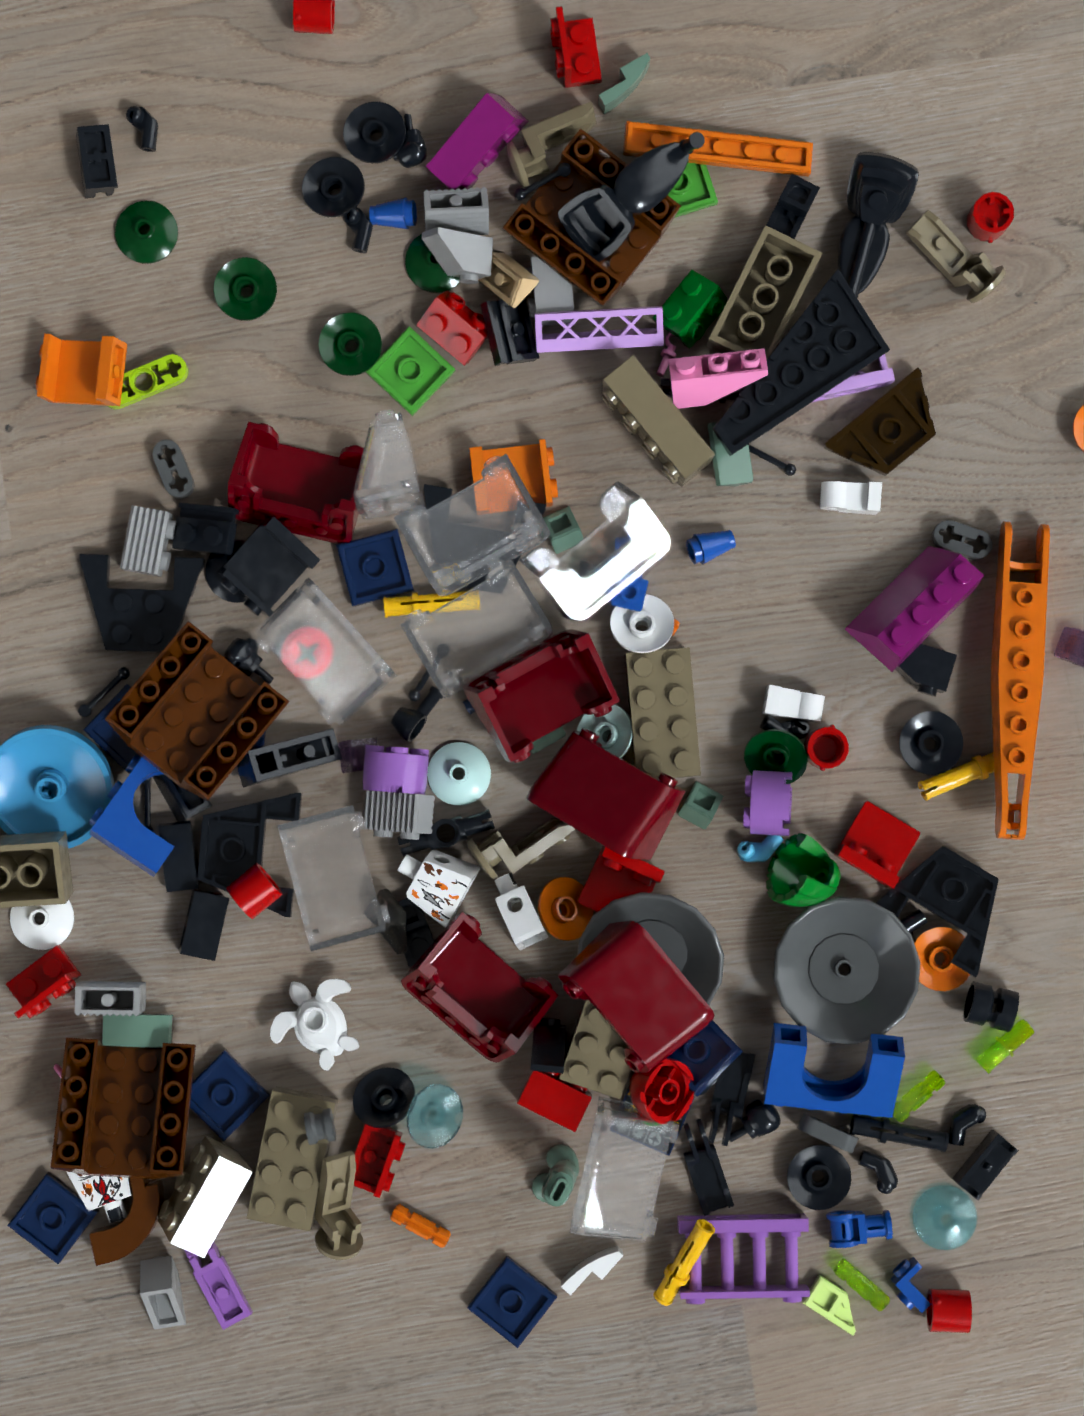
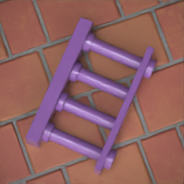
M805 1213L677 1216L679 1234H685V1238H688L696 1221L699 1219L710 1222L715 1228L717 1237L720 1238L721 1286H702L700 1255L689 1273V1286H681L679 1289L680 1299H686V1303L703 1304L705 1299L783 1298L784 1302L796 1303L801 1302L802 1297H810V1290L807 1284H798V1237L801 1236V1232H809L808 1217ZM768 1232H781V1236L785 1237L786 1285H766L765 1237L769 1236ZM736 1233H749V1237H752L753 1285L734 1286L733 1238L736 1237Z

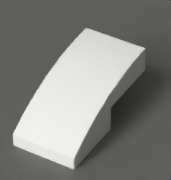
M618 1246L611 1247L585 1259L561 1280V1287L571 1296L591 1272L595 1273L602 1280L623 1257L622 1249Z

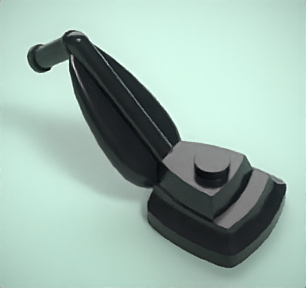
M694 132L688 139H683L680 143L673 142L654 148L626 165L617 175L613 189L606 185H598L579 193L559 210L558 216L573 242L598 262L610 256L623 244L635 226L633 213L648 212L669 194L683 174L689 160V154L694 149H699L704 145V136L699 132Z
M858 153L848 180L847 206L856 216L845 224L838 248V269L857 298L871 284L885 259L890 241V234L886 223L896 222L905 212L914 194L919 176L918 169L912 164L882 153Z

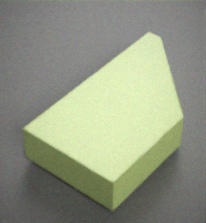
M819 1274L809 1289L810 1297H804L802 1303L854 1336L856 1330L847 1292Z

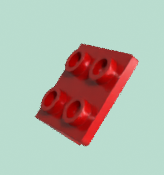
M562 6L556 7V17L550 18L552 47L559 48L555 49L557 79L563 78L564 88L602 83L593 18L565 22Z
M866 801L835 851L834 856L886 887L894 889L900 879L897 874L918 840L920 832Z
M603 845L577 902L599 912L615 899L640 892L652 893L655 884L661 882L665 871L641 859L624 857Z
M56 945L6 983V986L22 1006V1008L14 1013L18 1019L26 1015L31 1019L35 1015L38 1016L52 1005L49 1001L52 997L57 999L60 996H65L75 988V980L82 976L60 945Z

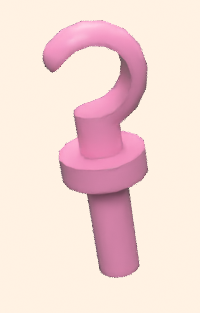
M668 333L665 337V344L668 348L661 351L663 359L656 373L661 377L666 372L669 359L676 358L677 356L674 352L676 346L669 342V339L675 336L672 333Z

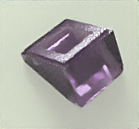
M1065 627L1054 656L1084 668V631Z
M377 737L339 742L338 746L342 759H340L342 773L363 771L365 745L378 746Z

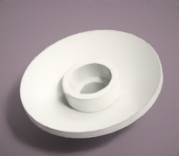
M646 594L643 608L640 612L615 607L610 618V628L614 639L623 648L636 653H650L662 648L670 640L674 630V617L664 601ZM644 625L647 627V630L639 631L636 627Z
M69 900L66 904L12 907L10 924L14 935L22 944L32 949L47 950L60 945L69 936L74 924V911ZM38 912L43 913L45 916V921L41 925L37 924L34 919Z

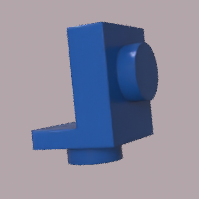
M624 571L623 575L617 574L611 605L640 612L643 608L649 581L642 579L643 575L636 572Z
M914 1257L909 1261L905 1259L893 1270L894 1276L891 1278V1281L901 1291L897 1297L910 1310L915 1306L923 1313L931 1303L910 1282V1279L922 1266Z

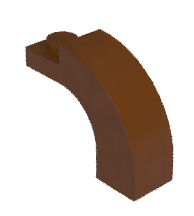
M129 1178L133 1192V1203L128 1216L121 1222L95 1228L89 1233L96 1266L127 1256L150 1235L158 1222V1212L164 1201L163 1180L150 1182L149 1179Z

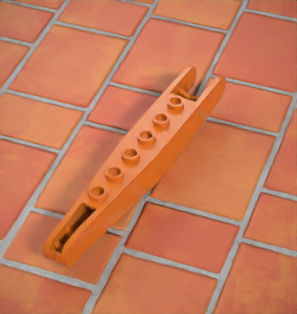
M1003 521L999 534L990 681L996 800L995 835L996 838L1024 840L1027 830L1028 802L1044 678L1050 528L1047 524H1041L1038 528L1036 536V563H1019L1010 561L1013 530L1011 522ZM1010 571L1035 573L1034 583L1009 581ZM1008 773L1019 774L1016 804L1008 803ZM1007 830L1014 831V834H1006Z

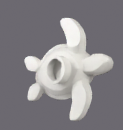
M341 979L325 980L319 985L316 996L312 997L311 992L304 984L295 981L291 982L289 994L293 1003L298 1006L297 1011L281 1012L275 1017L270 1030L271 1040L276 1044L280 1043L288 1030L294 1027L295 1034L300 1043L307 1049L320 1054V1066L323 1070L328 1071L335 1062L334 1056L341 1055L344 1049L354 1051L359 1048L358 1040L347 1036L346 1019L341 1008L331 1000L337 995L350 992V984Z

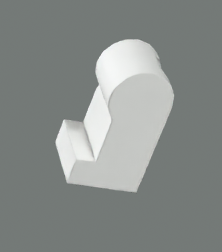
M822 482L820 509L843 513L876 515L880 512L882 482Z
M768 685L766 686L762 714L821 722L825 696Z

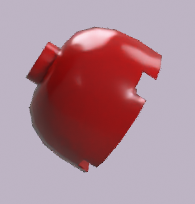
M666 1058L648 1073L634 1072L629 1087L631 1101L638 1113L659 1124H666L665 1122L670 1120L675 1122L681 1119L692 1103L694 1091L689 1089L690 1080L694 1081L693 1074L688 1066L682 1062Z

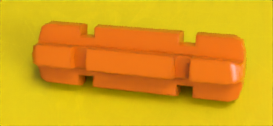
M401 1204L395 1206L390 1216L391 1221L400 1226L401 1224L406 1225L405 1228L426 1240L430 1238L432 1243L440 1248L446 1246L451 1236L450 1231L441 1226L439 1228L435 1227L436 1223L415 1212H408L409 1209Z

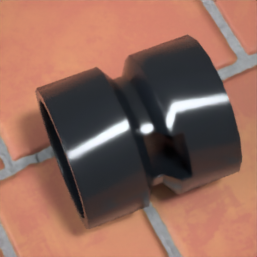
M973 981L966 996L963 1013L964 1021L981 1026L989 1022L990 1028L1010 1032L1018 1012L1019 992L1003 988L994 991L991 985ZM994 1003L996 1004L994 1012H991Z

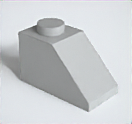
M441 227L422 232V240L448 276L458 277L459 282L465 284H477L478 279L491 276L493 238Z
M157 1256L152 1259L141 1260L140 1295L154 1330L186 1325L180 1278L173 1257Z

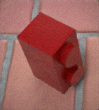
M531 1071L517 1100V1104L576 1132L592 1099V1094L587 1092V1088L560 1080L558 1077L560 1073Z

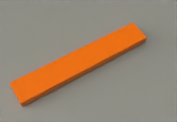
M627 121L625 124L623 155L639 157L659 146L673 142L680 143L681 140L688 139L694 132H699L704 136V145L699 149H694L689 154L688 163L807 177L811 174L813 143L631 121Z

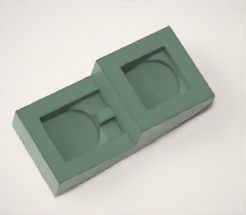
M648 53L621 67L619 71L621 82L599 94L598 105L603 114L608 113L622 103L640 84L649 69L650 56Z
M143 1013L137 1017L135 1015L130 1017L128 1015L116 1016L115 1014L103 1016L102 1046L162 1048L163 1043H172L173 1015Z

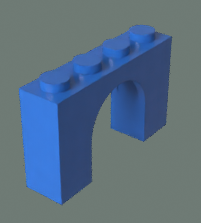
M135 755L125 770L130 773L123 784L119 781L115 783L107 795L111 799L105 810L99 807L88 822L93 826L89 834L154 877L175 846L146 828L139 821L134 811L133 798L136 789L141 783L151 777L164 774L143 757Z
M774 1023L763 1083L764 1104L779 1107L806 1108L808 1110L833 1111L842 1114L851 1113L872 1117H893L905 1061L903 1037L871 1034L866 1059L862 1068L849 1078L829 1081L812 1075L804 1067L807 1051L806 1026Z

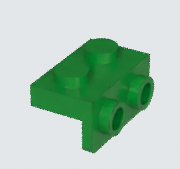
M691 270L662 305L663 328L677 336L683 345L690 349L696 341L702 338L705 330L713 320L722 313L728 299L719 285ZM655 314L652 318H653V320L656 322V314Z

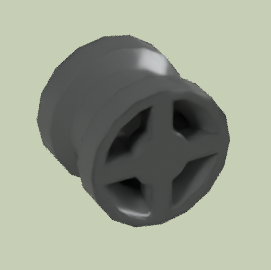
M331 1108L324 1109L319 1114H314L313 1112L304 1113L305 1130L309 1145L317 1144L319 1140L323 1139L329 1142L336 1141V1129Z

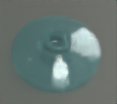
M442 1084L427 1086L417 1093L407 1112V1128L411 1138L418 1145L430 1149L439 1148L455 1137L463 1119V1106L459 1095L452 1088Z
M939 1185L928 1189L918 1198L913 1209V1225L916 1233L922 1241L935 1249L951 1250L962 1246L971 1238L976 1228L977 1212L973 1201L965 1192L954 1186ZM945 1214L952 1216V1222L949 1225H943L941 1222V1218Z

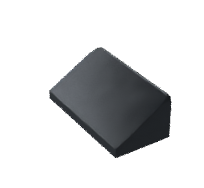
M166 775L153 777L177 822L187 821L212 807L209 800L207 801L181 788Z

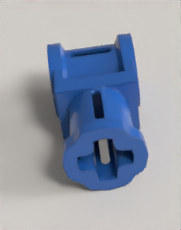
M851 1210L832 1211L826 1214L831 1225L832 1239L829 1240V1247L847 1248L858 1244H867V1238L885 1236L886 1239H892V1221L889 1210H884L882 1214L865 1215L862 1211Z

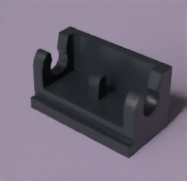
M109 124L77 127L76 141L85 199L94 198L96 193L106 192V195L110 196L114 193V188H118Z
M192 889L178 950L180 954L215 961L229 897Z
M991 1130L952 1179L979 1201L982 1194L1019 1150L997 1132Z

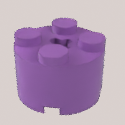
M365 745L363 790L425 795L429 750L410 748V754H408L409 748L389 746L386 747V753H384V746Z
M753 770L752 775H746L745 794L747 797H751L750 807H744L743 826L750 829V834L790 835V830L784 828V823L791 824L792 788L791 784H786V780H792V772Z

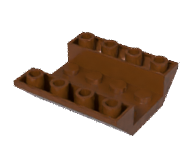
M580 129L562 151L561 161L551 172L557 171L561 163H568L571 166L570 175L567 177L559 176L539 187L526 205L521 203L502 229L603 307L622 289L659 242L680 210L681 205L667 195L657 206L648 212L633 213L635 221L633 230L623 244L610 256L598 262L587 254L570 238L559 219L558 212L573 197L591 187L606 185L613 189L617 175L628 164Z
M188 621L107 715L105 720L131 749L181 788L208 801L290 701L265 681L260 686L215 651L212 648L213 640Z
M66 1038L51 1168L83 1175L159 1179L182 1176L196 1045L163 1043L162 1048L102 1046L98 1039Z

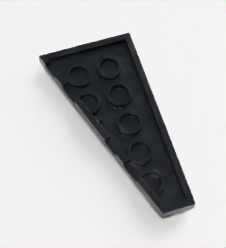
M839 269L833 273L767 358L768 375L747 385L712 429L729 456L890 351V348Z

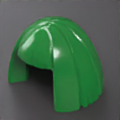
M798 833V835L794 834L789 839H786L785 843H781L775 851L776 857H772L768 867L769 874H767L768 879L766 881L768 896L773 901L792 907H804L825 901L836 892L841 879L839 867L834 860L830 859L827 852L817 841L806 834Z

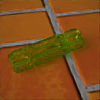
M931 1071L925 1077L923 1083L920 1081L902 1097L903 1101L895 1103L893 1117L898 1122H903L910 1116L909 1112L911 1110L916 1111L933 1096L932 1092L934 1090L938 1091L945 1085L946 1082L937 1071Z
M846 1259L838 1262L834 1268V1273L843 1281L847 1280L846 1283L866 1301L870 1300L869 1303L878 1311L884 1310L890 1302L889 1296L881 1289L877 1290L878 1287L859 1270H854L853 1265Z

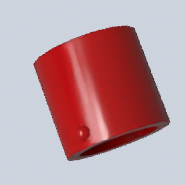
M293 0L294 32L333 34L335 0Z
M999 192L983 194L977 199L967 215L969 232L974 238L980 241H988V243L998 239L1007 230L1014 218L1012 202L1007 196Z
M834 725L812 731L804 742L808 754V762L821 771L839 766L845 761L849 752L846 736L836 729Z
M255 863L226 887L234 901L251 919H254L283 895L276 882L258 863Z
M929 1289L927 1300L931 1305L926 1309L929 1332L969 1333L972 1323V1302L969 1290Z

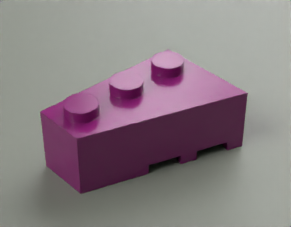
M486 93L426 167L449 189L456 190L459 188L462 190L466 188L468 190L477 182L479 173L495 161L499 152L529 121L502 96Z

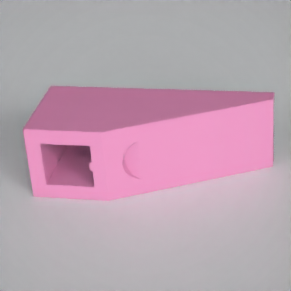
M765 348L669 359L673 404L678 409L706 406L768 375Z

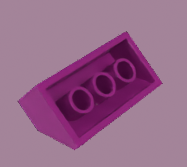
M928 546L845 630L893 672L976 589L984 574L961 554Z

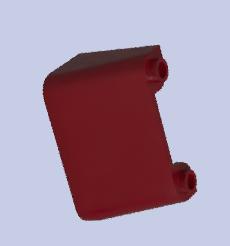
M248 422L228 481V507L239 509L236 519L243 522L260 525L267 516H274L293 534L336 544L349 543L353 537L372 460V450L352 445L343 448L340 456L335 457L280 444L279 436L273 427L264 423Z
M573 629L551 636L469 681L462 687L469 702L504 759L508 762L513 761V763L521 762L530 757V751L534 747L532 742L583 714H594L595 717L604 716L612 711L611 706L620 702L589 633Z
M582 728L581 731H573L531 786L526 799L624 857L651 860L686 791L676 786L678 781L665 773H660L659 777L649 775L602 748V744L597 741L599 735L585 728Z
M461 912L456 915L402 978L401 983L408 993L479 1054L497 1063L518 1052L559 995L552 990V985L546 979L530 977L525 980L479 940L482 931L478 920L471 915Z
M635 921L609 923L558 975L564 983V991L573 999L589 1000L627 1044V1047L624 1049L625 1062L636 1073H648L704 1029L715 1016L711 1007L652 936Z

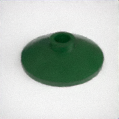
M140 201L128 206L120 214L115 226V238L118 247L129 259L142 264H151L163 260L172 252L178 239V226L174 216L165 206L153 201ZM142 225L150 226V231L147 234L139 233Z
M420 234L408 247L405 257L406 270L410 279L417 287L431 293H443L455 288L460 283L459 278L448 276L439 263L434 264L430 261L433 254L422 240V234Z
M242 257L229 261L219 270L214 281L213 292L218 306L226 315L236 320L250 321L260 318L273 306L277 295V283L272 271L263 262L254 258ZM244 287H251L252 294L244 297L241 295V290Z
M342 313L333 317L325 324L319 336L318 346L321 358L332 371L344 376H356L367 372L376 364L382 350V339L377 326L366 316L358 313ZM350 341L357 344V348L353 352L345 349L346 344Z
M768 729L755 734L748 741L744 751V761L751 774H753V770L792 772V780H786V784H790L798 780L805 772L808 754L804 744L795 735L784 730ZM773 750H777V751H780V752H782V753H781V754H776V753L773 752Z

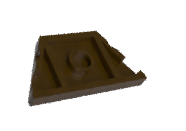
M916 368L828 440L823 447L834 454L884 476L889 474L936 435L934 423L929 413L927 395L925 396L921 370Z

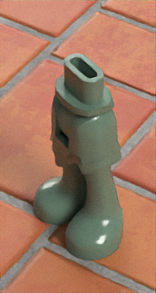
M557 1144L547 1151L546 1161L551 1169L548 1173L537 1175L532 1183V1191L535 1197L555 1207L565 1204L568 1200L579 1173V1161L575 1151L567 1145Z

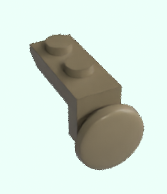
M592 102L576 105L569 109V111L554 117L544 118L539 123L522 129L521 133L525 147L517 151L512 141L506 144L510 166L521 186H529V177L539 176L549 171V167L544 159L546 158V150L572 140L580 129L588 133L596 125Z
M929 210L925 211L906 232L908 237L955 288L969 284L972 289L966 299L971 303L978 302L989 295L1001 283L1006 274L1003 266L994 269L989 264L991 260L983 252L973 255L941 219Z
M551 818L512 847H509L498 830L492 832L479 844H476L472 838L467 841V844L478 865L490 878L495 879L499 876L493 867L502 860L513 874L527 863L532 864L540 860L545 853L544 851L554 844L560 845L564 843L575 828L558 818Z
M352 1150L323 1158L315 1211V1219L321 1228L315 1235V1243L321 1254L335 1260L353 1258L360 1252L363 1246V1237L360 1233L362 1223L350 1208L356 1174L355 1154Z

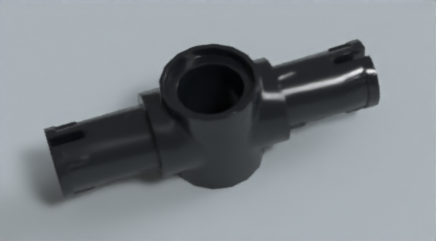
M487 809L464 818L459 815L450 819H441L433 823L431 834H420L419 840L397 837L399 845L410 843V846L401 848L403 857L428 848L432 851L442 847H451L456 843L468 840L470 835L495 829L493 820L482 823V820L492 817L490 810ZM446 823L453 826L455 830V836L450 842L441 841L437 834L438 828Z

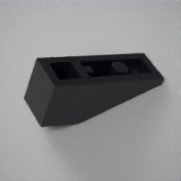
M920 644L895 670L910 684L919 686L918 692L936 697L937 692L943 693L947 691L957 655Z
M329 729L250 750L237 765V769L244 788L342 759L334 729Z
M543 1017L541 1023H538L534 1028L530 1070L563 1074L566 1025H560V1019Z

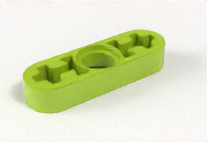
M170 354L124 373L122 390L128 388L124 382L129 380V386L135 395L130 397V393L125 391L121 395L120 406L107 407L114 410L122 409L183 383L189 373L186 362L180 356ZM172 362L176 366L181 365V368L177 370V377L173 378L171 374L161 376L165 381L160 384L158 376L153 371V369L158 368L160 373H164L169 370L168 364ZM149 374L152 376L153 384L148 390L142 391L137 389L135 382L139 375Z

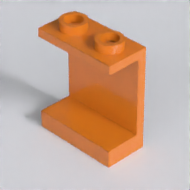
M44 333L43 344L40 346L39 351L41 364L39 375L36 378L37 396L50 403L120 406L127 343L114 336H102L101 341L61 340L51 334Z
M545 439L539 440V444L488 450H482V446L469 448L477 515L517 510L518 500L546 504V507L553 505L552 498L558 497L556 478L550 479L549 466H554L553 448H546Z

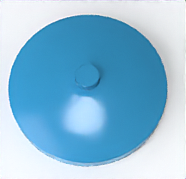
M32 726L11 735L0 745L1 829L8 835L66 831L68 848L80 845L90 839L92 836L89 833L93 826L88 822L99 807L105 810L111 799L107 795L114 786L110 765L101 750L84 735L62 726Z

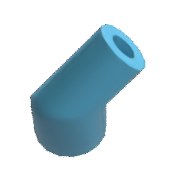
M767 835L762 842L742 841L737 846V853L739 858L745 862H766L784 839L777 835Z

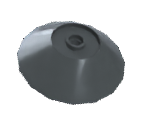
M640 892L611 901L591 917L579 939L578 955L609 923L635 921L652 936L707 1004L710 1005L722 983L724 953L715 928L697 908L671 895Z
M838 896L815 905H810L788 924L775 950L773 980L782 1007L797 1025L806 1026L808 1033L825 1042L856 1045L870 1040L871 1034H886L906 1016L918 993L920 959L912 934L893 912L868 899ZM842 963L849 965V972L845 975H841L838 971Z

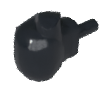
M405 114L406 138L401 149L393 159L394 161H399L405 168H411L426 160L427 148L420 130L413 129L411 114Z
M236 638L233 640L224 653L225 658L248 677L255 672L270 684L274 678L259 666L263 659L257 654L258 642L252 638H247L246 640Z
M759 1099L752 1101L746 1108V1117L741 1119L744 1126L732 1132L729 1141L733 1142L747 1133L754 1139L757 1136L766 1135L779 1128L781 1118L775 1106L764 1104Z

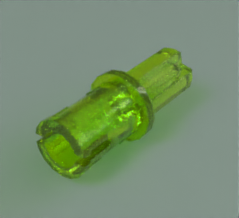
M1024 1019L1019 1020L1010 1032H1006L1001 1037L996 1036V1041L979 1057H976L975 1060L988 1074L991 1073L1009 1055L1011 1057L1014 1056L1013 1052L1034 1034L1033 1028Z

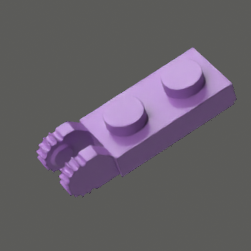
M214 1241L207 1252L212 1261L204 1266L198 1255L185 1250L187 1258L194 1269L193 1275L223 1330L253 1313L224 1256H220Z

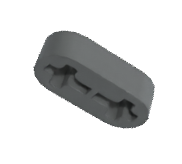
M171 440L158 442L153 448L152 455L165 489L174 498L184 499L189 497L194 491L195 483L181 448ZM165 447H168L171 451H176V454L172 455L175 465L173 467H170L165 459L160 460V456L164 454L163 449ZM174 472H178L182 480L187 479L188 483L184 484V491L182 492L177 488L172 489L171 485L176 483L173 476Z
M942 521L932 531V541L936 547L959 553L971 560L982 559L992 550L993 543L988 533L955 521ZM949 527L951 528V534L960 537L959 541L950 539L947 543H944L943 536L939 535V531H944ZM979 537L985 549L974 553L973 546L964 543L965 539L974 541Z
M803 1113L797 1126L799 1130L850 1153H853L859 1140L858 1137L806 1113Z

